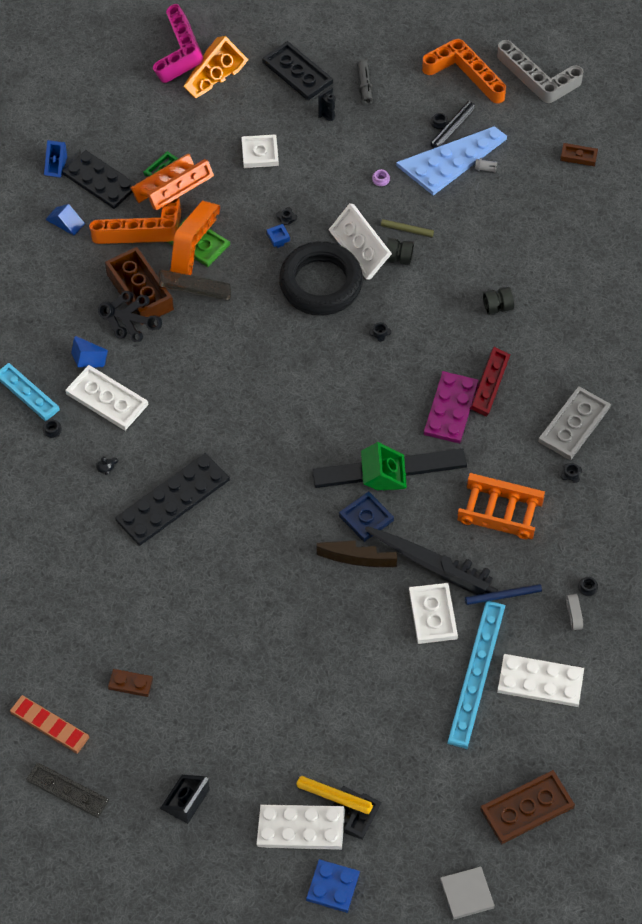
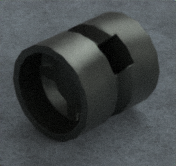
M388 238L387 248L392 254L386 261L396 262L399 260L402 264L410 265L414 242L404 240L400 243L398 239Z
M510 287L499 288L497 292L495 290L483 292V304L487 315L499 313V310L506 312L514 309V299Z

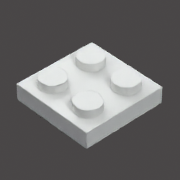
M276 135L242 137L244 168L279 166Z

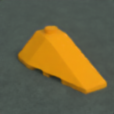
M226 36L217 37L204 53L202 63L195 67L183 87L194 98H198L211 90L215 83H222L228 75L238 73L248 59Z

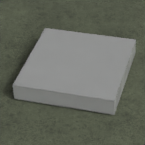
M482 867L440 878L453 920L494 909L495 905Z

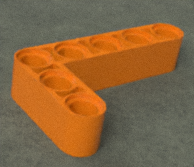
M454 39L423 56L422 71L424 74H436L456 63L493 103H502L505 100L506 85L463 40Z
M179 197L162 207L161 218L92 221L89 225L92 241L96 244L174 241L175 233L180 227L182 213Z
M202 200L177 229L173 243L170 268L171 277L189 281L188 277L192 274L195 246L216 221L215 217L220 213V205Z

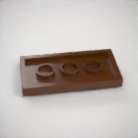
M554 770L482 805L480 810L502 845L573 809L575 804Z

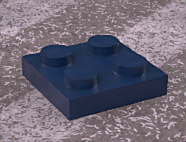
M369 491L339 512V517L363 542L373 536L365 530V527L382 530L394 521V516Z

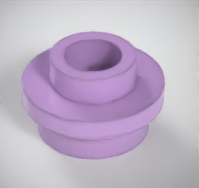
M377 170L372 176V181L377 186H385L389 183L390 176L385 170Z

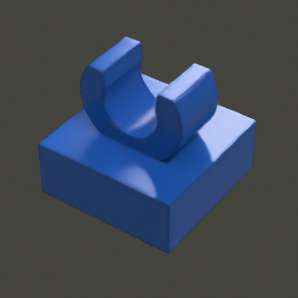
M283 224L266 230L273 247H282L284 243L290 241V236Z

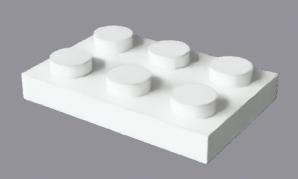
M442 583L409 587L417 643L457 640L458 634L449 584Z

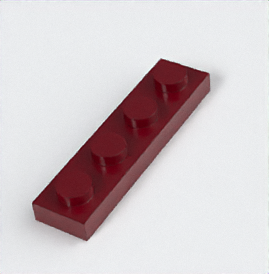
M496 347L492 348L470 406L471 410L486 417L488 416L511 354Z

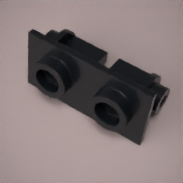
M332 87L318 95V118L324 117L328 121H333L336 118L334 111L336 97L333 95Z

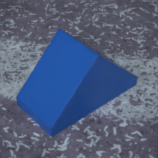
M47 140L44 175L62 177V170L68 158L65 142Z
M69 204L56 207L46 218L47 221L73 236L85 225L84 221Z
M75 336L71 354L77 367H87L88 365L104 367L108 350Z

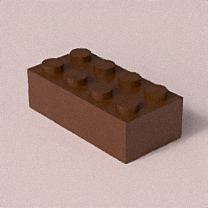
M138 247L105 261L107 276L120 295L123 291H131L133 293V300L126 302L128 306L136 301L139 295H147L149 297V304L139 307L133 313L146 317L153 315L160 317L174 310L171 294Z

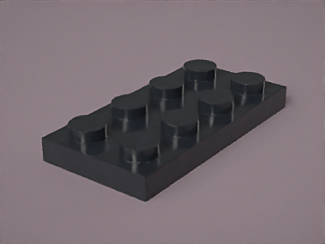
M288 41L262 58V63L306 100H310L333 84L332 77Z
M87 150L83 151L62 170L64 176L113 209L133 193L131 187L136 184Z

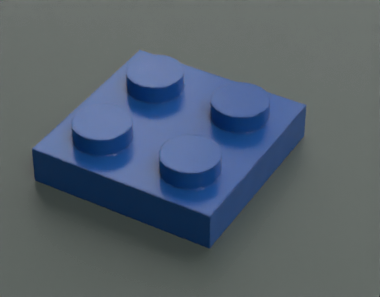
M319 859L306 901L348 913L360 871Z

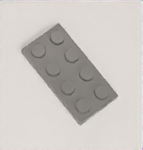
M578 386L539 437L538 442L571 461L608 412L611 404Z

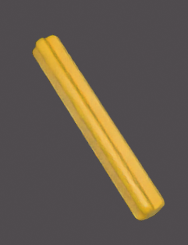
M300 776L297 780L298 788L362 813L370 814L373 808L372 803L304 776Z

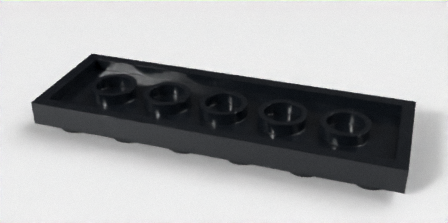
M204 453L116 516L115 521L141 546L230 481V477Z

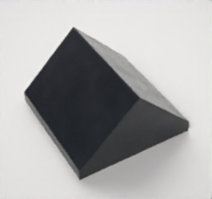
M182 774L160 809L188 824L210 790L209 779L206 776Z

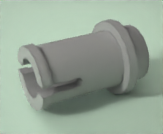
M482 158L476 159L475 170H478V172L482 170L496 173L497 161L482 160Z

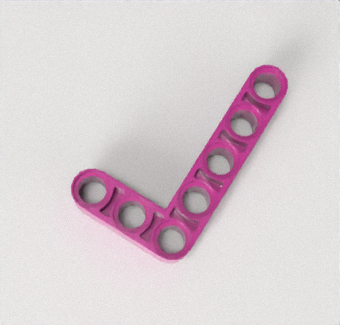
M178 4L169 6L166 14L180 49L153 65L154 72L163 83H167L198 66L204 59L188 19Z

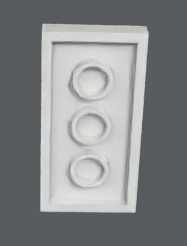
M349 203L328 229L337 242L356 257L365 279H371L392 254L354 204Z
M90 365L65 390L66 395L125 431L148 406L146 399Z
M504 654L497 693L578 707L584 668Z
M260 805L257 847L342 850L345 808L344 806Z

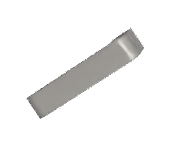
M502 40L498 44L497 58L545 103L556 101L579 87L582 83L583 69L580 66L573 65L550 78L511 41Z

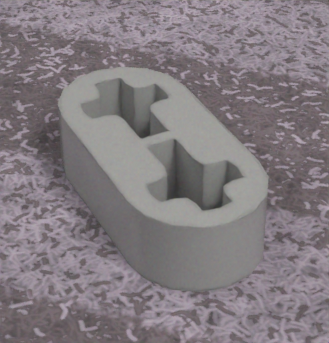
M566 595L571 629L582 630L583 618L578 595Z

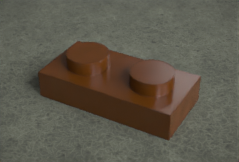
M563 143L560 161L595 166L598 149Z
M113 669L108 689L148 697L153 676Z

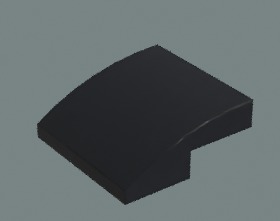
M343 786L340 791L367 800L373 805L370 814H365L336 802L333 804V806H344L345 808L343 832L363 839L382 802L365 793L360 795Z

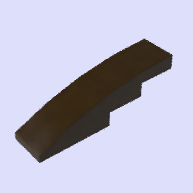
M356 540L317 543V555L333 561L356 566L397 567V552L377 553L376 546L356 547Z

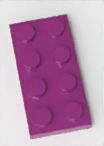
M442 371L424 429V435L461 443L471 410L470 406L478 386V379Z

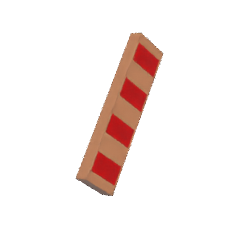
M23 695L10 710L12 715L77 754L89 739L88 734Z

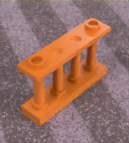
M186 154L135 184L131 189L138 203L149 198L153 209L158 210L210 179L214 174L208 160L204 159L194 165L190 154Z
M470 473L467 482V488L471 490L466 510L459 508L457 520L465 525L474 524L514 534L521 539H533L535 527L530 526L535 507H542L545 491ZM480 492L490 495L485 514L473 512ZM498 497L508 498L509 500L504 519L492 516ZM518 501L528 505L523 524L511 521L516 502Z

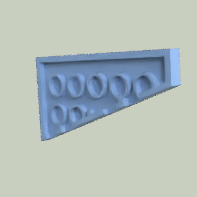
M494 126L398 161L396 166L434 196L473 166L476 159L483 158L507 140V136Z

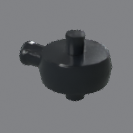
M102 457L101 461L96 463L98 472H105V475L109 474V471L114 469V464L118 463V459L115 457L113 459Z

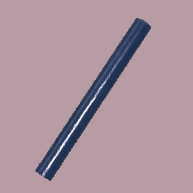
M541 584L465 597V604L470 605L542 592Z

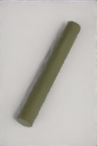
M384 219L381 221V226L428 237H433L434 230Z

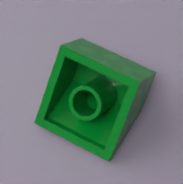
M379 442L361 451L364 485L375 490L407 488L404 454Z

